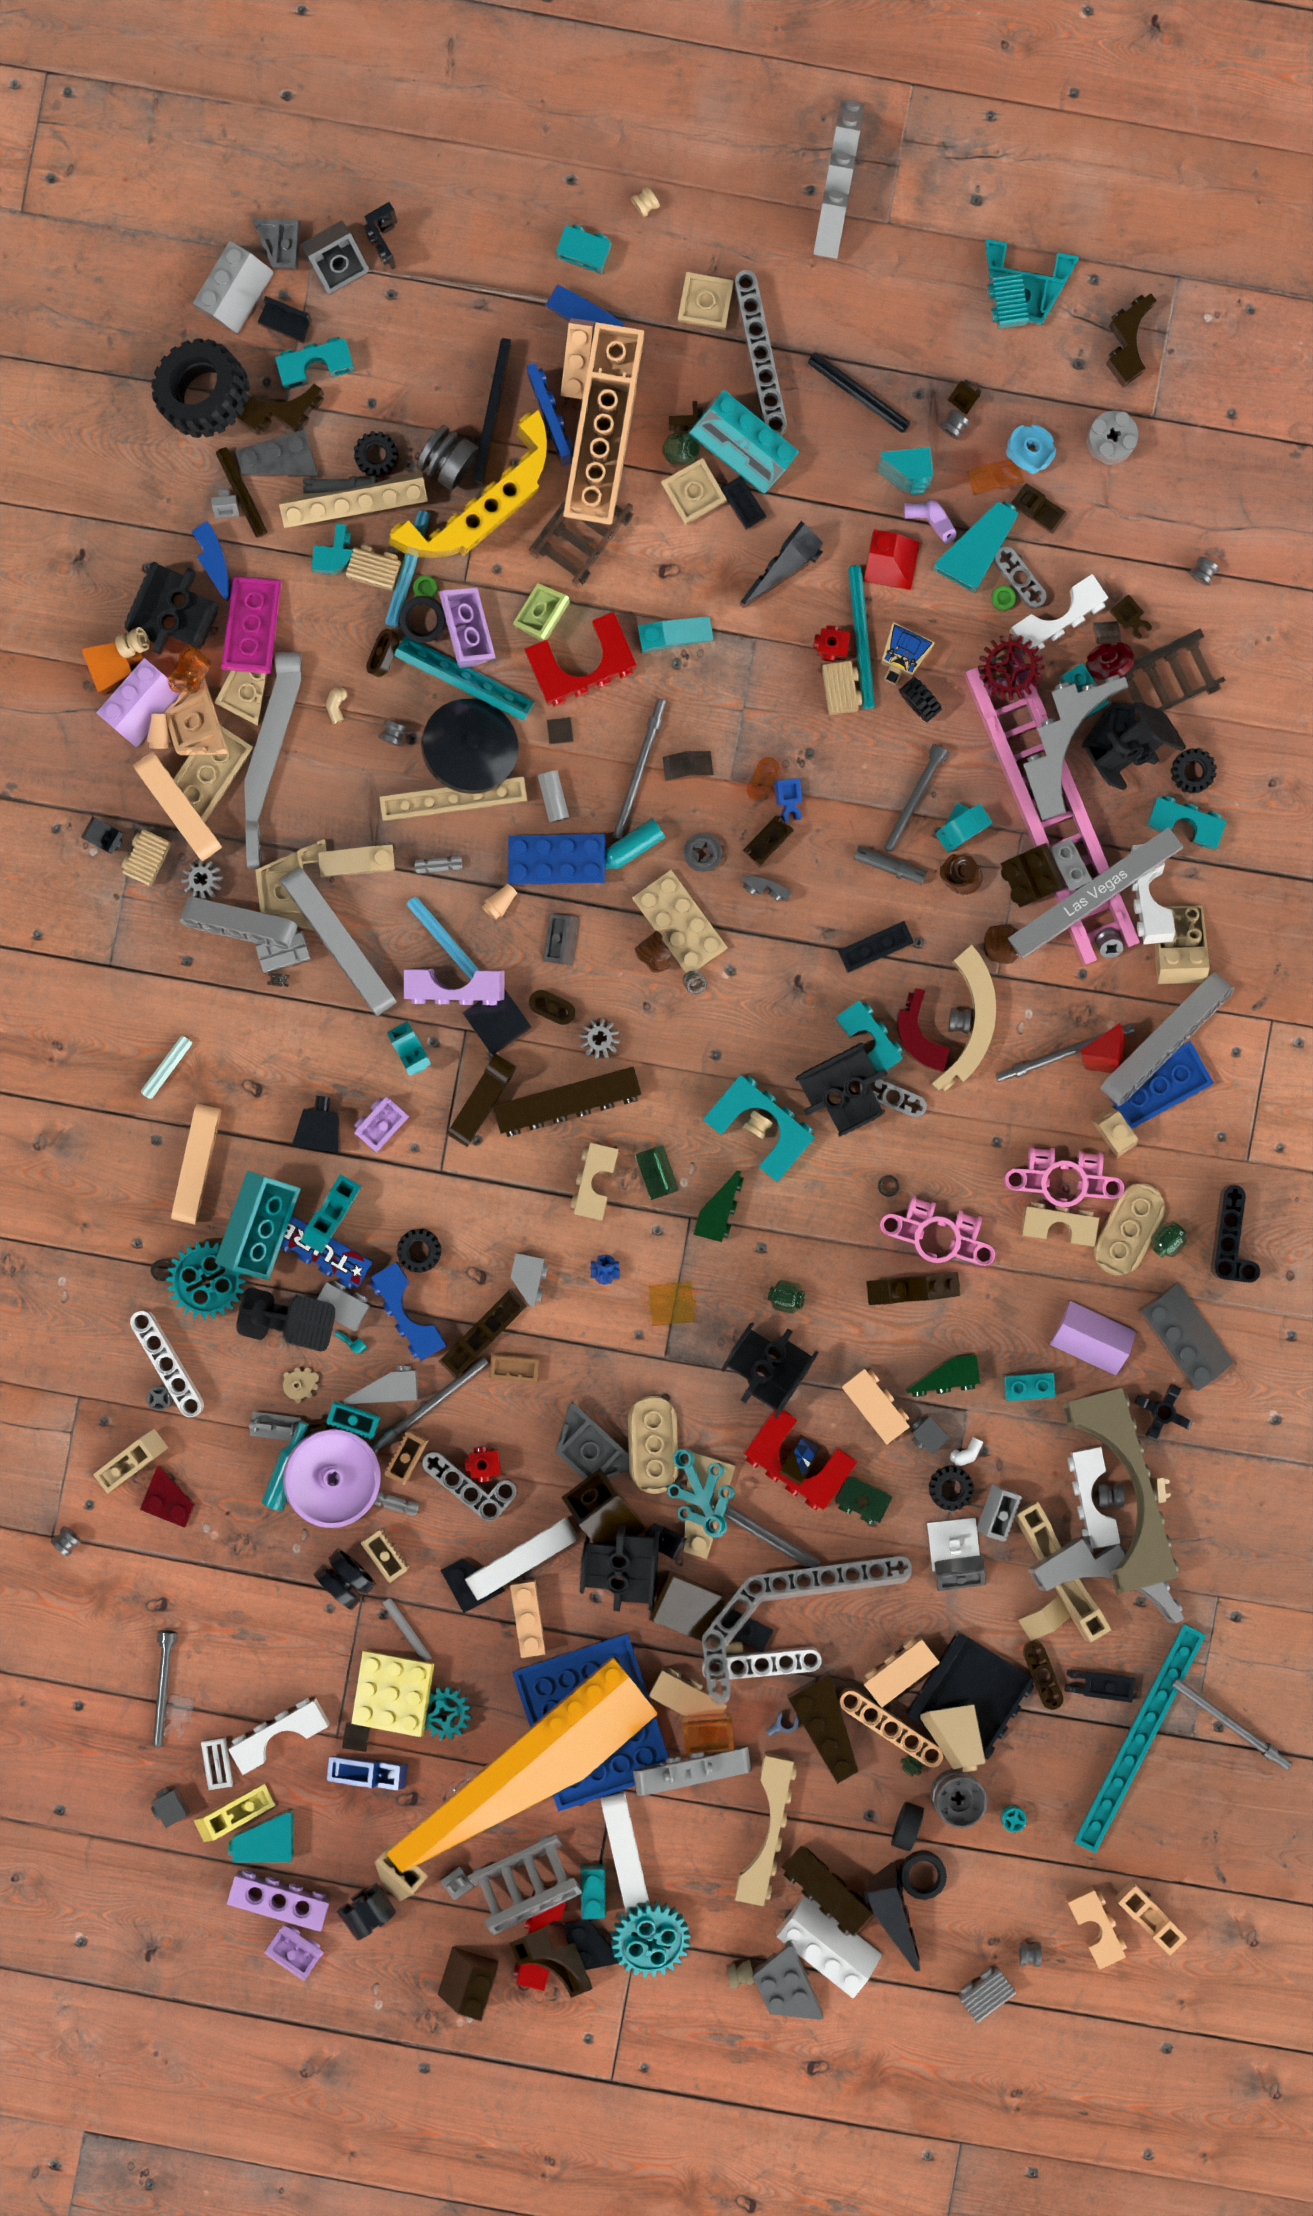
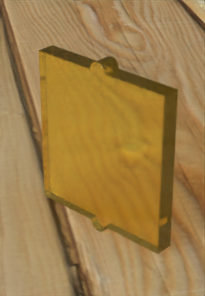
M691 1282L649 1286L650 1304L648 1307L651 1308L652 1326L695 1322L693 1308L695 1300L692 1298Z

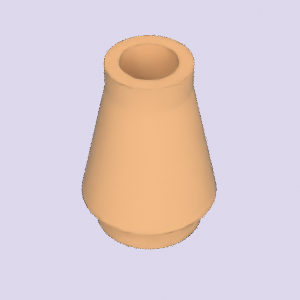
M151 713V722L147 736L149 748H169L168 742H171L166 713Z
M506 884L502 889L484 900L485 904L482 908L490 917L496 920L499 916L502 917L517 892L512 886Z

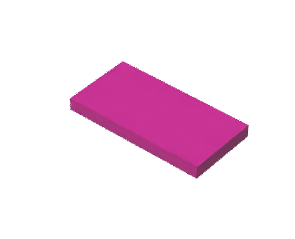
M233 576L221 665L222 670L271 674L282 585L281 580Z

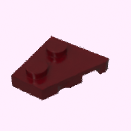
M158 1465L140 1510L185 1528L195 1504L182 1492L178 1484L167 1475L164 1469Z

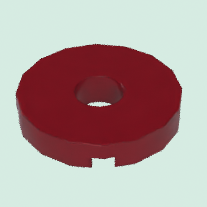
M1109 642L1094 648L1088 654L1086 668L1091 677L1097 680H1105L1115 675H1119V677L1125 675L1134 664V654L1130 646L1123 642H1116L1117 645H1111Z

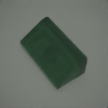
M663 1145L635 1154L651 1200L678 1191V1186Z

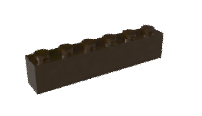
M633 1066L493 1105L500 1134L506 1133L507 1137L521 1134V1128L530 1127V1131L544 1127L543 1122L553 1120V1123L557 1124L567 1121V1116L575 1113L578 1118L591 1114L590 1109L600 1107L601 1111L614 1108V1103L623 1100L624 1105L638 1101L637 1096L642 1094Z

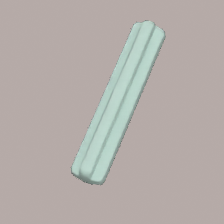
M181 1036L142 1088L141 1093L149 1099L154 1097L192 1045L190 1039L185 1036Z

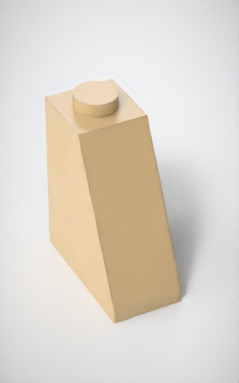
M974 1705L930 1711L920 1715L922 1722L953 1770L962 1768L963 1773L978 1770V1765L985 1764Z
M391 1843L375 1861V1865L382 1886L396 1899L402 1901L413 1895L428 1876L418 1866L401 1872L386 1855V1852L394 1846Z

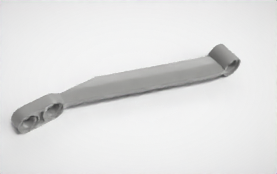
M300 651L275 653L277 678L244 780L246 859L248 869L261 868L258 819L301 685L302 661Z

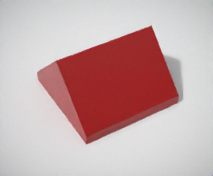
M1120 1023L1080 1050L1083 1066L1086 1070L1113 1073L1122 1064L1126 1040Z

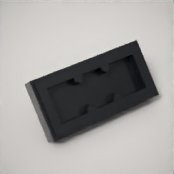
M741 476L720 488L745 530H748L767 517Z
M732 1609L721 1625L726 1629H730L743 1614ZM749 1617L734 1638L763 1652L774 1630Z

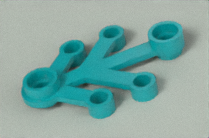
M689 1449L677 1450L674 1453L673 1462L676 1467L685 1470L695 1493L684 1490L680 1484H671L668 1487L669 1489H667V1493L673 1499L679 1498L700 1506L705 1515L695 1513L690 1506H682L678 1509V1518L682 1521L689 1520L703 1526L705 1533L712 1538L721 1537L727 1530V1521L724 1518V1513L728 1500L732 1499L735 1495L732 1486H721L718 1490L719 1500L714 1511L711 1500L718 1478L723 1476L725 1472L724 1466L721 1463H713L708 1467L709 1475L704 1488L693 1465L695 1461L693 1452ZM685 1454L689 1457V1461L687 1463L683 1461V1456ZM715 1466L719 1468L717 1475L713 1472ZM674 1487L678 1488V1495H674ZM725 1488L729 1490L728 1497L724 1496L723 1491ZM684 1509L689 1513L687 1518L683 1516ZM714 1521L719 1523L717 1530L713 1527Z

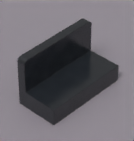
M265 296L263 300L265 306L257 322L258 325L303 343L312 323L310 314Z

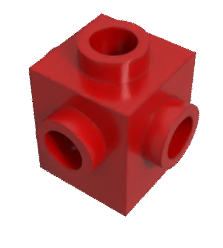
M827 625L826 629L821 628L820 635L815 634L813 649H818L817 656H822L821 660L836 662V658L846 660L850 632L840 631V627ZM832 641L835 645L830 646L827 642Z
M488 1446L474 1447V1452H470L468 1454L469 1458L465 1459L466 1473H471V1478H477V1482L491 1481V1476L501 1475L499 1449L488 1450ZM483 1460L487 1466L480 1467L478 1462Z

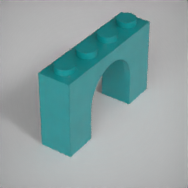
M740 1075L703 1118V1121L722 1135L735 1118L745 1110L758 1108L769 1112L778 1123L779 1139L776 1146L758 1167L774 1181L778 1182L815 1138L812 1135L814 1130L804 1122L798 1124L793 1119L795 1114L787 1107L779 1108L774 1103L777 1099L768 1091L760 1092L756 1088L758 1083L749 1075L745 1077Z

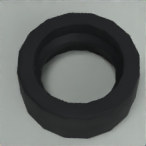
M425 595L416 596L407 601L400 612V628L405 636L412 641L424 643L434 640L444 630L446 623L441 603ZM418 605H427L436 613V626L428 633H418L409 624V613Z
M909 1802L903 1804L891 1840L892 1846L909 1852L912 1850L922 1823L923 1807Z
M923 1850L913 1852L905 1858L900 1868L902 1886L915 1899H932L940 1894L946 1885L947 1874L945 1866L940 1858L932 1852ZM919 1861L930 1862L935 1866L938 1873L935 1884L924 1890L913 1886L909 1879L911 1867Z

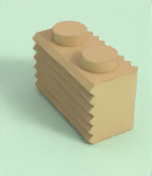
M361 545L360 549L354 547L346 571V577L394 592L402 566L401 561L397 560L398 556L388 552H384L382 556L374 553L375 549Z
M852 661L822 665L828 715L857 712L858 705H862L860 690L856 691L854 682L859 681L857 666L852 667Z
M144 829L141 833L138 832L132 842L134 849L131 856L127 854L121 866L124 868L123 874L152 887L172 843Z
M380 1528L363 1540L361 1545L390 1583L406 1572L409 1564H406L407 1560H403L404 1556H400L401 1552H398V1548H395V1544H392V1540H389L390 1536H386L387 1532H383L384 1528Z

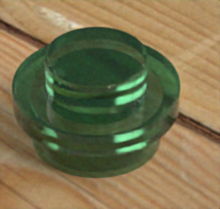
M910 1755L900 1760V1763L903 1765L901 1769L911 1777L914 1774L917 1776L921 1775L922 1772L920 1770L923 1768V1765Z

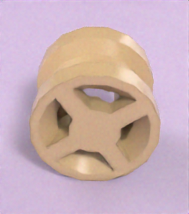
M647 186L642 189L639 195L634 194L630 197L636 210L643 218L648 215L650 210L660 207L657 198Z
M753 1110L750 1114L751 1119L743 1127L763 1140L766 1129L770 1128L773 1123Z

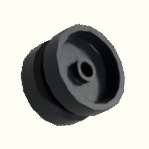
M337 1548L328 1558L332 1567L322 1564L313 1575L338 1602L346 1608L353 1610L361 1601L357 1591L368 1594L376 1583L356 1560L343 1550Z

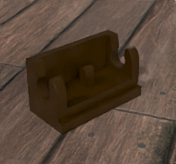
M775 816L744 848L743 852L761 867L794 832V829L790 825L785 824L780 816Z

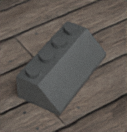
M1178 1282L1138 1309L1194 1390H1201L1218 1378L1234 1362Z

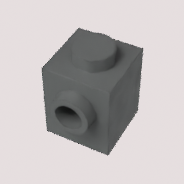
M928 1415L925 1418L920 1416L911 1425L914 1428L911 1431L914 1435L911 1440L921 1450L926 1447L932 1455L950 1438Z
M168 1786L155 1793L156 1798L151 1802L153 1805L151 1810L157 1820L161 1819L165 1828L187 1817L190 1813L177 1787L171 1790Z

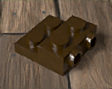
M1047 843L1000 863L1002 866L1001 876L1005 881L1009 882L1012 889L1010 893L1011 899L1014 903L1018 904L1019 908L1066 888Z

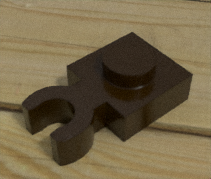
M1129 594L1109 611L1124 629L1131 626L1133 628V635L1137 639L1143 637L1138 631L1140 626L1145 627L1147 631L1152 629L1148 621L1140 619V616L1145 612Z

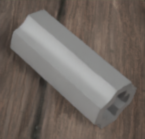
M558 770L539 774L538 779L549 823L569 819Z

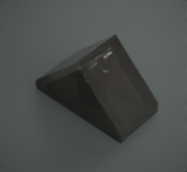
M685 751L663 757L665 781L714 776L711 751Z

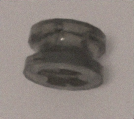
M694 969L684 975L683 984L689 993L699 994L706 988L707 980L701 971Z
M268 973L270 981L267 982V985L289 986L286 980L290 975Z
M883 1176L878 1182V1190L883 1196L892 1197L899 1190V1182L894 1176ZM886 1179H890L891 1183L895 1182L896 1188H892L893 1192L887 1193L886 1189L882 1190L881 1184H885L883 1181Z
M157 1260L151 1266V1275L157 1281H166V1278L172 1276L173 1273L167 1272L164 1274V1277H160V1273H156V1268L160 1267V1263L165 1264L164 1267L168 1268L173 1267V1265L168 1260Z

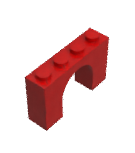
M614 612L592 620V626L602 647L603 656L598 668L589 675L575 677L563 672L557 665L547 640L524 649L547 706L551 704L553 707L559 706L567 702V697L574 694L577 698L589 693L588 689L597 685L598 688H602L612 683L610 679L620 676V679L634 674L633 670L637 669V665Z
M773 1409L743 1453L747 1456L745 1461L755 1468L760 1465L766 1469L765 1475L775 1482L780 1479L787 1484L785 1489L794 1496L798 1494L806 1498L805 1503L812 1509L817 1510L821 1508L824 1511L856 1466L857 1461L836 1447L822 1468L815 1474L805 1477L800 1486L779 1474L782 1468L779 1459L780 1446L797 1422V1419L784 1409L778 1418L775 1419L773 1416L776 1411Z

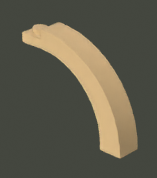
M970 945L952 961L966 981L972 999L973 1022L970 1036L957 1060L931 1083L936 1091H939L941 1088L946 1091L955 1083L953 1080L955 1076L961 1083L964 1082L980 1064L993 1036L996 1020L995 990L987 966L973 945Z

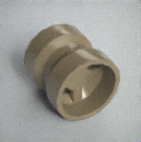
M750 1960L743 1961L739 1967L734 1963L726 1965L731 1989L739 1988L740 1982L747 1986L755 1985Z

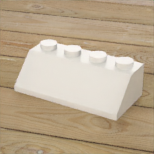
M803 1896L778 1927L776 1936L784 1944L792 1940L799 1956L854 1999L869 1980L882 1957V1953L859 1935L852 1936L849 1934L846 1936L837 1927L839 1923L833 1917L829 1919L819 1910L821 1905L816 1900L811 1902Z

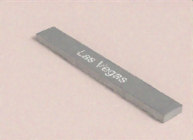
M1168 827L1101 873L1091 882L1010 936L1008 941L1020 957L1024 959L1182 850L1183 845Z

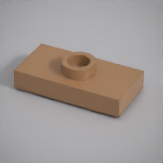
M491 1354L489 1379L538 1383L540 1358Z

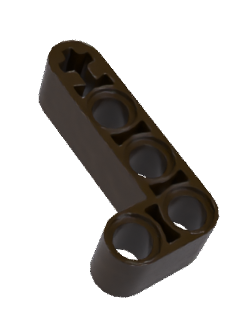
M495 1053L447 1135L468 1147L508 1084L517 1066Z

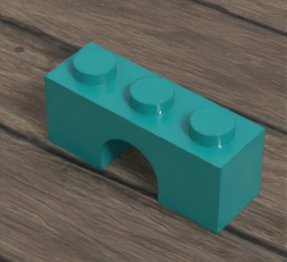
M334 337L328 339L326 344H308L303 347L304 350L296 352L294 350H286L281 352L280 356L275 357L285 390L307 385L306 371L315 362L327 365L332 378L355 372L346 338Z
M1165 795L1154 799L1145 827L1158 832H1162L1169 827L1172 831L1176 821L1185 820L1192 825L1194 830L1191 843L1213 851L1218 848L1227 822L1221 819L1222 815L1208 811L1207 814L1198 811L1199 807L1185 803L1184 806L1175 803L1176 799Z
M858 1000L834 1019L849 1038L859 1031L871 1034L874 1039V1047L867 1055L876 1072L884 1068L887 1071L903 1059L900 1055L903 1050L895 1040L890 1042L886 1036L889 1033L881 1021L875 1022L871 1016L874 1012L866 1002L861 1003Z
M340 1174L320 1210L316 1211L306 1227L300 1242L322 1253L356 1200L361 1185Z

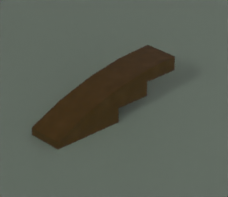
M510 1289L439 1362L457 1378L527 1305Z

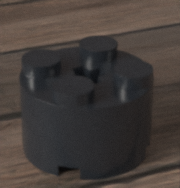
M377 1883L370 1886L365 1892L363 1890L357 1892L351 1897L353 1901L351 1904L347 1903L337 1910L338 1915L356 1940H361L373 1933V1929L377 1926H383L396 1913L393 1905Z

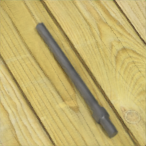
M657 699L652 717L649 716L646 724L648 729L617 820L613 838L620 840L623 836L657 730H660L663 722L661 717L666 705L664 700Z
M1132 1023L1122 1026L1124 1035L1135 1032ZM1103 1034L1025 1063L1021 1061L1012 1064L1011 1068L995 1073L996 1079L999 1083L1015 1076L1019 1078L1027 1075L1026 1072L1080 1053V1050Z
M482 1357L397 1426L386 1430L383 1433L384 1436L370 1446L375 1455L388 1444H393L399 1440V1436L487 1367L490 1364L487 1359Z
M1177 1677L1172 1681L1171 1686L1261 1751V1755L1267 1760H1273L1285 1770L1290 1768L1292 1762L1278 1753V1749L1272 1744H1266Z

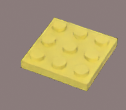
M367 1650L363 1651L351 1724L422 1737L424 1735L435 1663Z

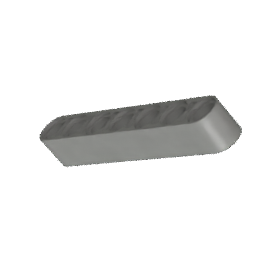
M742 270L735 278V292L762 421L768 426L773 420L779 421L782 424V428L774 431L782 436L786 430L787 420L758 282L752 271ZM743 279H748L752 282V286L743 288L739 282ZM752 302L757 306V309L753 312H748L745 310L744 305ZM753 326H758L761 328L762 333L754 336L749 332V329ZM764 350L767 353V357L757 359L754 356V352ZM763 373H768L771 375L772 380L768 383H763L760 381L759 376ZM774 397L777 404L769 407L764 403V399Z
M298 866L279 879L284 889L374 1015L378 1017L395 1005L397 1002L304 870Z
M1214 972L1104 1081L1100 1090L1118 1106L1126 1102L1232 995L1235 988L1218 973Z

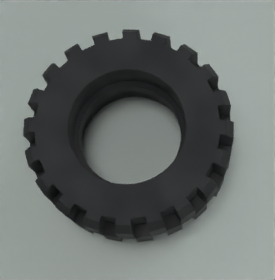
M202 338L194 339L193 343L187 340L181 343L182 346L178 348L176 346L170 350L171 353L167 357L164 355L160 360L162 364L160 367L157 366L154 371L156 379H152L151 388L154 390L152 398L156 403L158 411L181 433L185 435L190 434L196 438H200L202 434L205 437H212L214 432L220 434L226 431L225 427L229 424L232 426L236 422L235 418L238 415L241 416L244 412L243 404H247L249 395L246 392L250 390L249 381L247 380L248 375L242 364L222 344H217L214 340L210 339L204 341ZM209 372L217 373L215 388L206 399L196 404H185V392L189 384L196 377Z

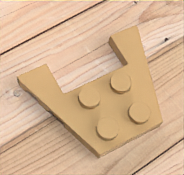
M325 839L255 870L260 913L286 918L295 922L300 928L314 930L284 889L279 879L298 866L303 869L304 864L319 863L318 853L327 852Z

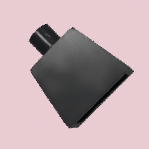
M316 1096L314 1110L303 1109L293 1140V1147L340 1153L339 1113L329 1112L331 1097Z

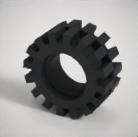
M370 431L371 434L367 435L365 433L362 439L359 438L357 440V445L354 446V459L360 471L364 472L367 476L385 477L386 473H391L393 467L397 465L398 450L394 440L388 434L385 435L381 431L378 433ZM381 446L386 453L384 460L380 463L370 462L367 459L369 448Z
M912 677L899 689V693L906 700V703L925 722H929L942 710L940 703L932 695L931 691L916 677Z
M1190 748L1180 753L1173 761L1170 771L1172 773V781L1176 783L1175 786L1177 788L1180 787L1181 791H1187L1191 794L1202 792L1213 783L1217 774L1215 773L1217 766L1216 764L1214 765V758L1209 756L1210 753L1207 751L1203 752L1200 748ZM1197 762L1202 766L1203 773L1198 780H1191L1185 775L1184 769L1187 763Z
M410 1230L401 1237L397 1245L399 1262H401L405 1269L411 1272H426L435 1267L440 1260L441 1244L438 1238L428 1230ZM416 1241H422L428 1246V1255L423 1260H415L410 1255V1247Z
M945 1466L942 1469H938L931 1476L929 1494L938 1507L950 1511L960 1510L963 1506H967L970 1498L972 1499L974 1486L972 1480L961 1468ZM955 1479L959 1482L960 1492L956 1497L948 1498L942 1493V1485L946 1480Z

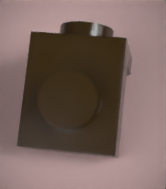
M692 401L693 415L669 416V431L674 430L675 434H686L693 428L703 414L702 407H698L697 401Z

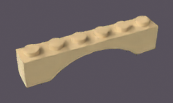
M423 471L399 475L385 481L353 489L325 493H302L281 497L279 499V507L284 528L427 502L428 498Z
M1032 1501L1017 1510V1513L1014 1514L1015 1520L1039 1561L1061 1548L1051 1523L1039 1502ZM1079 1578L1054 1587L1085 1641L1093 1642L1111 1631L1101 1610Z
M764 1752L760 1781L769 1801V1828L758 1854L739 1872L735 1901L764 1906L765 1900H770L772 1886L768 1885L770 1876H775L777 1862L773 1861L775 1852H780L782 1838L778 1837L780 1828H785L787 1814L783 1813L785 1804H790L792 1790L788 1788L790 1780H795L797 1766L793 1765V1758Z

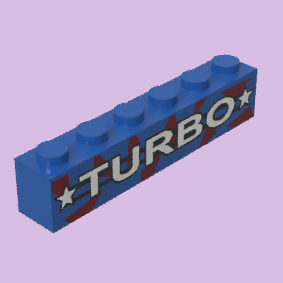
M291 1215L280 1249L288 1253L290 1249L299 1254L298 1259L309 1265L311 1262L316 1263L320 1266L319 1271L330 1277L332 1274H335L341 1278L339 1282L350 1289L353 1286L360 1287L374 1261L334 1238H331L322 1253L300 1242L308 1223Z

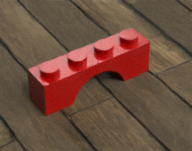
M544 1885L545 1889L552 1888L550 1886ZM566 1901L527 1919L524 1926L525 1929H529L527 1935L542 1929L552 1921L562 1920ZM516 1961L513 1976L517 1977L516 1985L545 1991L549 1970L535 1964L518 1966Z

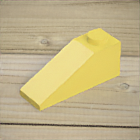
M263 1784L212 1809L193 1821L204 1842L214 1841L271 1809L275 1804L266 1785Z

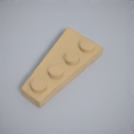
M693 1452L695 1457L693 1465L704 1488L709 1475L708 1467L713 1463H721L724 1466L725 1472L723 1476L718 1478L711 1500V1505L714 1508V1505L719 1500V1488L724 1485H730L736 1465ZM715 1466L713 1469V1472L716 1475L719 1473V1468L717 1466ZM687 1478V1491L695 1493ZM725 1488L724 1491H723L724 1496L727 1495V1492H728V1489H727V1488ZM686 1501V1506L692 1507L695 1513L705 1516L700 1506ZM686 1510V1515H685V1517L687 1518L688 1515H689V1513H688V1511ZM689 1520L685 1521L684 1537L687 1540L684 1544L683 1552L707 1559L713 1538L705 1533L703 1526ZM714 1521L713 1527L715 1529L717 1528V1521Z

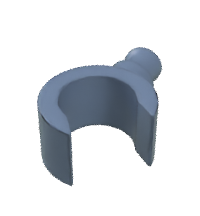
M780 1711L777 1715L776 1723L766 1729L768 1735L772 1736L780 1731L785 1733L795 1731L799 1724L797 1714L794 1724L791 1727H784L780 1723L782 1718V1711Z

